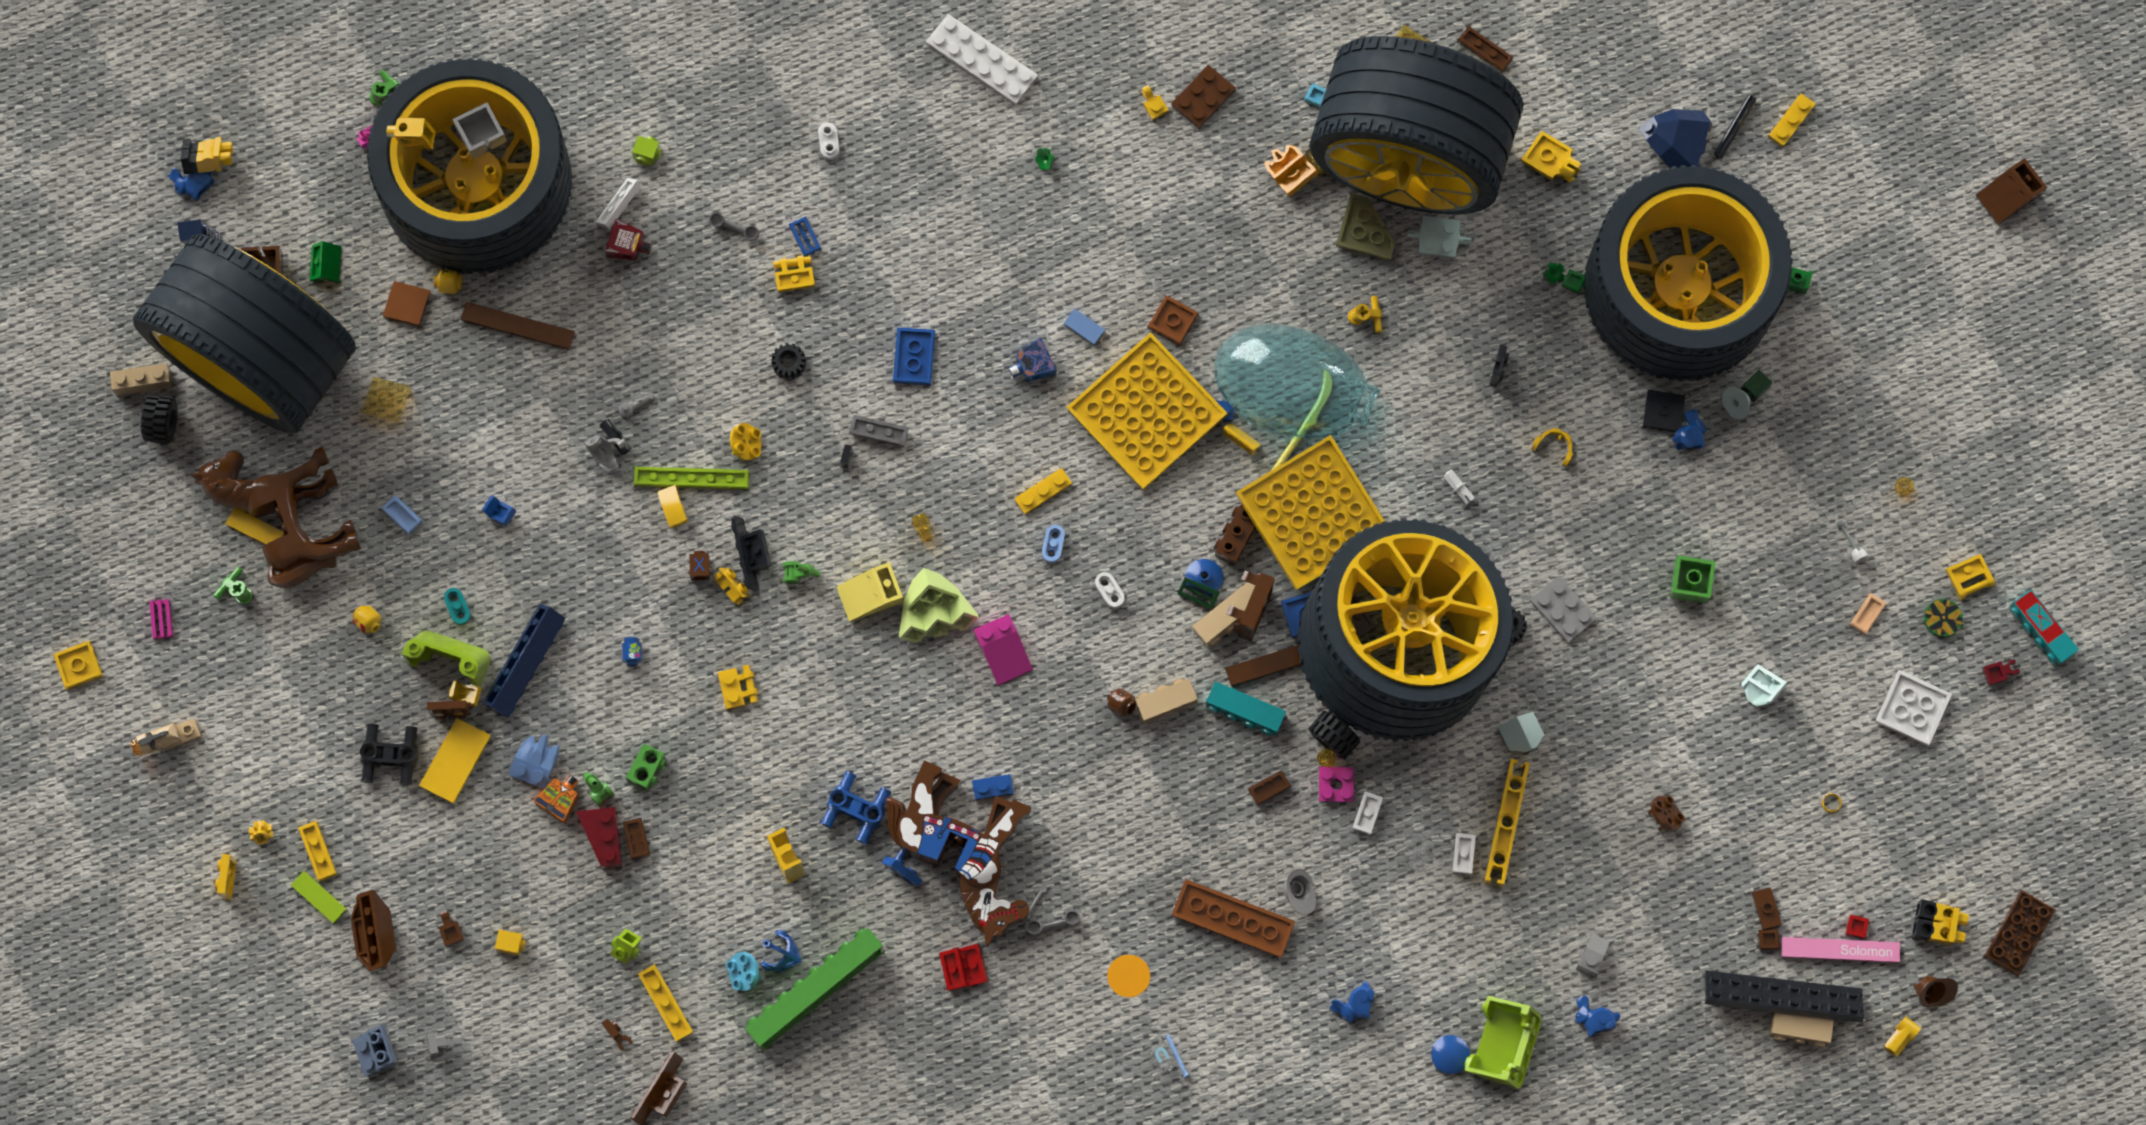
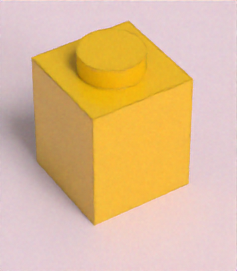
M499 929L495 950L520 956L521 951L524 952L526 947L524 936L520 933Z

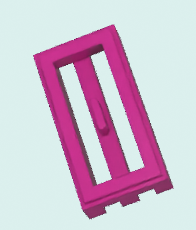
M169 598L149 601L153 639L173 637ZM162 605H165L168 630L166 634L164 632ZM155 606H158L159 635H157Z

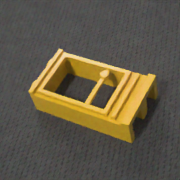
M785 828L768 835L767 839L771 851L787 883L805 876L802 862L800 859H797Z

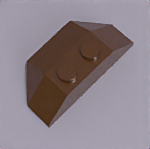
M370 890L356 896L351 924L356 956L367 967L368 971H374L387 966L396 950L391 911L375 890Z

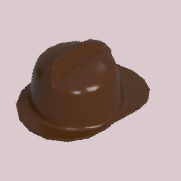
M1926 976L1913 986L1923 1007L1946 1005L1954 999L1958 992L1957 982L1952 978Z

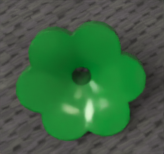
M1039 148L1035 161L1039 164L1041 170H1050L1054 161V155L1050 154L1048 148Z

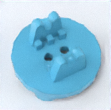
M736 953L731 960L727 961L726 968L734 990H751L756 986L757 981L761 980L758 963L750 953Z

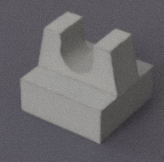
M435 1033L428 1034L426 1037L429 1057L438 1056V1050L444 1049L447 1046L446 1038L436 1039Z

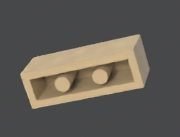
M167 363L110 372L111 387L116 396L173 388L172 373Z
M1184 678L1177 679L1173 682V685L1168 687L1166 685L1159 686L1155 689V692L1150 694L1144 692L1135 699L1143 724L1197 704L1198 701L1189 678L1186 680Z
M1772 1012L1769 1036H1774V1039L1779 1041H1786L1787 1038L1793 1039V1042L1796 1044L1810 1042L1815 1047L1825 1048V1045L1831 1043L1834 1019Z

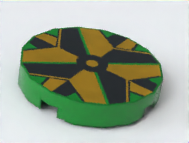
M1948 599L1933 601L1924 613V624L1927 630L1939 637L1947 638L1954 635L1960 629L1963 622V614L1960 608Z

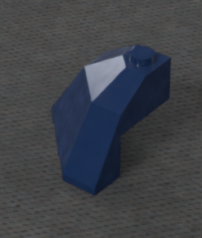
M1672 109L1651 117L1639 127V130L1670 169L1675 166L1680 168L1683 165L1686 167H1691L1692 165L1700 167V157L1705 152L1707 145L1706 136L1708 131H1711L1712 122L1703 110Z

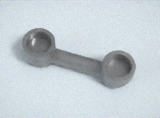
M713 212L709 216V223L715 228L725 227L744 234L745 238L749 241H754L759 237V230L754 225L741 226L725 220V217L719 212Z
M1068 910L1063 919L1041 924L1036 919L1030 920L1027 923V932L1033 937H1039L1042 932L1063 926L1076 927L1080 922V914L1076 910Z

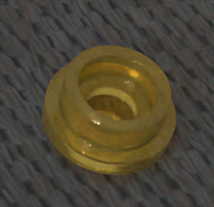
M1901 477L1895 482V491L1901 496H1908L1914 490V483L1908 477ZM1902 483L1907 484L1908 488L1904 489Z
M1329 748L1322 749L1317 755V761L1323 767H1332L1335 764V754Z

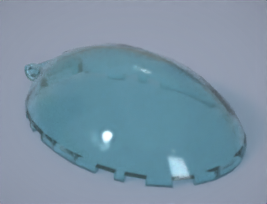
M1259 324L1237 331L1222 344L1214 364V378L1216 379L1218 390L1236 413H1240L1247 421L1264 430L1288 437L1296 436L1309 440L1311 438L1325 439L1330 435L1335 437L1349 430L1353 421L1368 425L1370 421L1368 417L1375 398L1381 391L1379 388L1367 384L1368 380L1360 366L1341 347L1316 333L1284 324ZM1366 392L1369 395L1363 412L1360 415L1356 412L1362 395Z

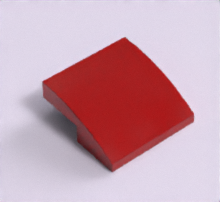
M980 944L954 948L939 953L947 991L988 982Z

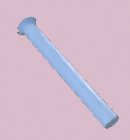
M1170 1034L1165 1036L1183 1073V1078L1189 1076L1190 1074L1187 1073Z

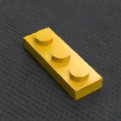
M1800 93L1768 135V138L1783 148L1816 103Z
M1060 468L1015 497L1014 501L1023 514L1026 515L1071 486L1072 482L1064 470Z

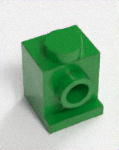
M1792 267L1788 290L1806 294L1813 271L1808 272Z

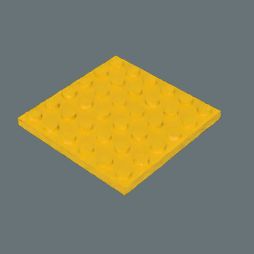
M1151 332L1066 407L1142 490H1145L1228 415Z
M1331 435L1235 492L1295 590L1321 576L1335 552L1350 537L1355 536L1359 531L1362 532L1367 527L1371 528L1374 524L1378 523L1380 525L1385 521Z

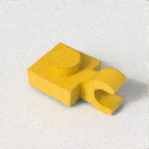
M1149 85L1143 87L1141 93L1146 99L1143 106L1151 120L1153 121L1168 113L1169 110L1161 96L1157 95L1154 97Z

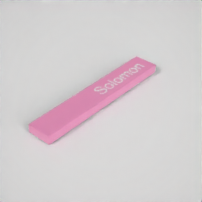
M1782 937L1781 957L1899 963L1900 942Z

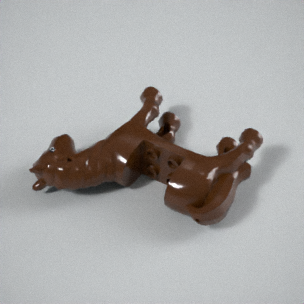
M323 446L314 450L311 459L307 463L291 471L281 474L264 475L254 480H238V474L244 464V456L235 450L228 451L217 461L201 466L198 473L191 474V477L196 479L195 483L202 486L206 496L214 503L235 510L241 509L243 512L248 511L251 517H262L276 512L281 521L284 522L281 526L285 536L277 538L263 547V554L269 565L268 582L273 586L285 589L296 587L322 569L336 568V557H344L352 551L361 549L352 520L344 522L341 529L332 536L318 540L310 539L300 527L297 512L298 501L303 498L325 497L330 488L339 486L332 468L325 471L323 477L314 484L296 485L302 479L316 476L320 466L329 463Z

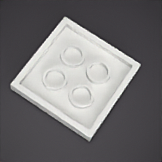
M1898 670L1875 722L1925 746H1929L1952 694Z

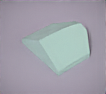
M1757 665L1741 684L1748 702L1758 707L1771 704L1786 687L1787 682Z
M1533 712L1517 716L1498 727L1509 751H1530L1538 746L1544 736Z

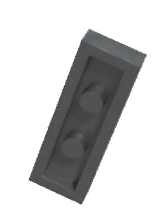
M853 415L849 435L905 447L909 427Z

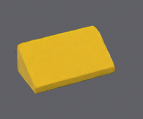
M1233 423L1226 425L1223 429V434L1251 455H1254L1261 446L1260 443Z

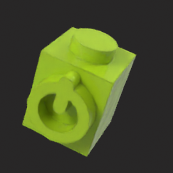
M637 136L632 155L636 163L643 166H651L652 164L655 165L656 160H660L662 149L657 139Z

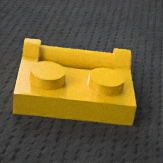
M1981 554L1945 570L1960 601L1965 599L1967 595L1983 588L1995 586L1994 578ZM1983 575L1985 580L1963 589L1961 586L1962 583Z

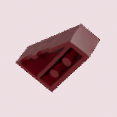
M609 807L576 811L602 870L621 869L622 858L616 808Z

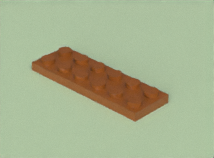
M1187 879L1184 881L1171 915L1174 918L1282 958L1295 923L1292 919Z

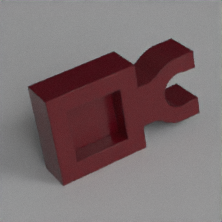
M2015 659L2010 660L2006 665L1999 661L1982 667L1988 686L2006 681L2008 679L2007 675H2018L2020 673L2019 669L2015 671L2010 669V665L2016 663Z

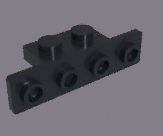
M733 516L731 517V528L735 534V546L740 557L739 564L744 574L743 582L748 590L758 591L759 585L756 572L772 566L764 530L759 529L747 534L744 519Z

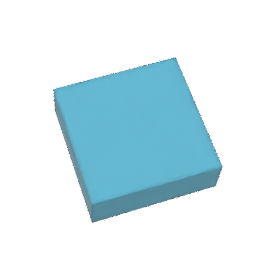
M1312 83L1304 101L1320 108L1326 89Z

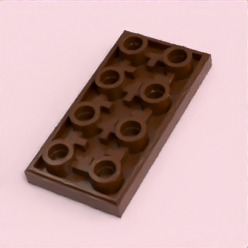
M2020 890L1983 957L2018 977L2056 909Z

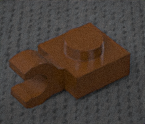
M447 910L440 912L444 926L439 927V931L445 947L463 941L464 937L458 921L452 923Z
M607 1018L601 1023L616 1041L621 1051L625 1050L621 1045L624 1040L633 1044L629 1036L620 1035L619 1031L621 1028L614 1020L610 1022Z

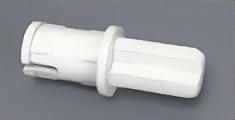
M1453 470L1445 473L1444 478L1465 505H1468L1471 500L1475 499V496L1465 486L1466 483L1462 482Z

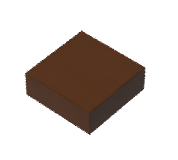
M1778 929L1758 930L1759 950L1780 949Z

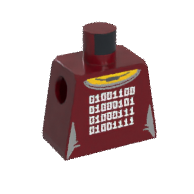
M615 219L605 248V254L608 258L636 261L639 252L650 254L652 244L643 241V231L619 219Z

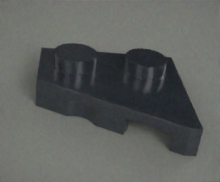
M1500 345L1489 385L1497 387L1498 381L1502 382L1505 371L1502 370V367L1508 361L1509 353H1506L1508 346Z

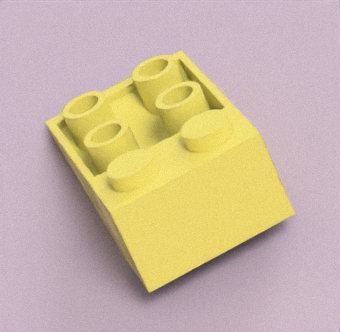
M890 562L872 568L836 586L849 622L903 603V596Z

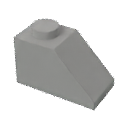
M1592 933L1576 969L1594 977L1610 941Z

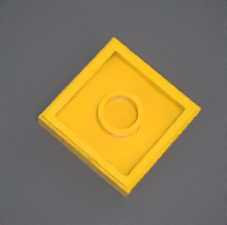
M90 640L53 654L66 690L103 677Z

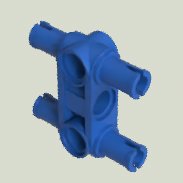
M845 771L840 785L836 786L830 794L827 803L828 809L821 824L832 828L838 813L847 815L862 822L863 826L856 840L867 845L873 830H876L882 822L886 811L885 800L892 792L881 787L875 801L871 803L849 791L857 776L849 771ZM836 796L844 798L840 804H836L833 799ZM871 812L879 814L876 820H871L868 816Z

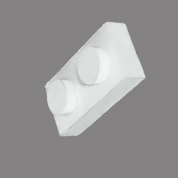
M1364 792L1352 829L1371 835L1383 797Z
M1456 833L1452 873L1472 874L1476 835Z

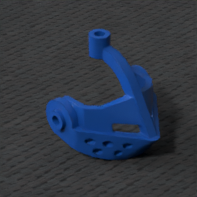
M776 930L775 933L776 936L787 941L786 951L773 945L767 939L763 941V946L766 949H774L782 953L784 957L776 964L763 961L760 966L764 970L776 973L784 972L802 961L796 943L791 936L782 930Z

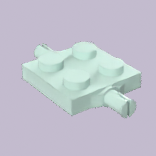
M1423 216L1422 226L1419 231L1408 229L1407 237L1418 238V254L1455 259L1459 244L1471 245V238L1460 237L1459 220Z

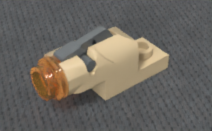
M193 718L177 725L172 723L136 736L133 741H130V745L135 756H143L162 749L164 751L170 750L202 736L197 722Z

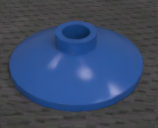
M1196 560L1186 570L1185 576L1215 590H1219L1222 586L1223 572L1220 566L1212 560ZM1206 573L1208 578L1203 579L1201 574ZM1188 582L1186 583V585L1193 587L1201 592H1204L1208 595H1213L1212 593L1207 592L1199 587H1196Z

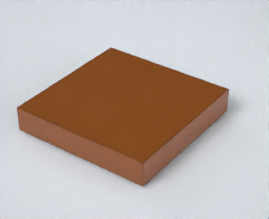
M394 281L383 317L420 327L431 291Z
M1166 295L1147 328L1180 346L1199 313Z

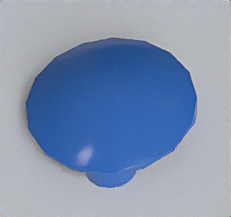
M1446 1035L1439 1038L1431 1050V1058L1435 1068L1447 1074L1463 1071L1465 1060L1470 1056V1050L1466 1042L1454 1035Z

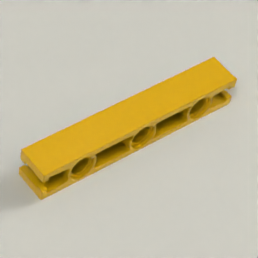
M1511 759L1508 765L1483 882L1491 885V870L1501 871L1500 880H1497L1498 887H1503L1505 883L1530 766L1529 762H1524L1520 767L1524 769L1522 777L1513 775V767L1518 763L1516 759ZM1517 782L1520 788L1514 790L1510 787V783ZM1502 820H1510L1512 826L1505 827L1502 824ZM1494 857H1502L1504 863L1501 865L1496 864Z

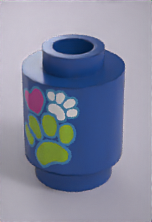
M637 637L624 638V643H622V662L626 663V666L634 667L642 662V645Z

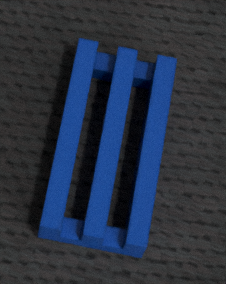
M806 216L789 224L804 257L822 250ZM803 222L816 246L812 248L801 225ZM796 225L798 226L799 231L809 249L807 251L805 250L798 236V233L794 227Z

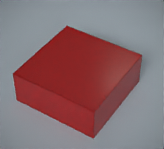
M1850 914L1845 934L1865 939L1869 919Z

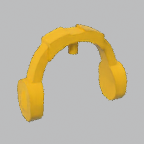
M1552 428L1541 436L1538 435L1531 447L1533 451H1536L1542 440L1550 435H1558L1557 440L1563 438L1567 442L1568 452L1562 466L1567 467L1573 456L1571 436L1558 428Z

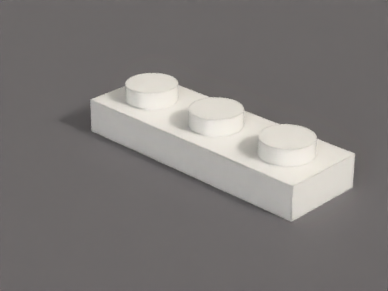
M627 178L599 216L596 223L600 227L607 229L613 227L615 219H618L620 214L627 209L628 203L637 195L638 189L642 184L637 180Z

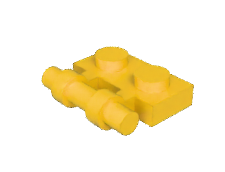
M802 255L788 260L782 258L780 261L773 262L774 269L782 268V272H775L778 293L815 287L812 267L804 268L805 264H811L810 256L803 257ZM799 266V269L788 270L787 267Z
M750 665L742 666L743 674L738 675L737 668L718 672L726 710L745 706L744 698L749 697L751 704L758 702V690L754 686V673L751 671ZM746 681V691L741 690L740 682Z

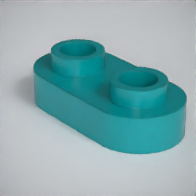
M457 588L448 589L444 593V601L452 620L457 625L467 624L471 619V613L462 592ZM453 596L458 597V599L455 602L451 601V598ZM460 613L465 614L464 618L459 619L458 615Z

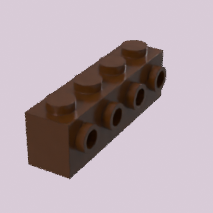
M1242 504L1234 508L1231 515L1234 518L1231 523H1226L1222 531L1224 533L1222 540L1218 539L1213 548L1216 550V557L1234 566L1237 564L1256 528Z

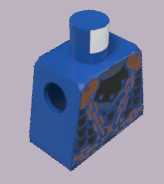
M1039 338L1016 354L1018 364L1009 367L1013 378L1023 374L1027 382L1057 374V369L1042 338Z

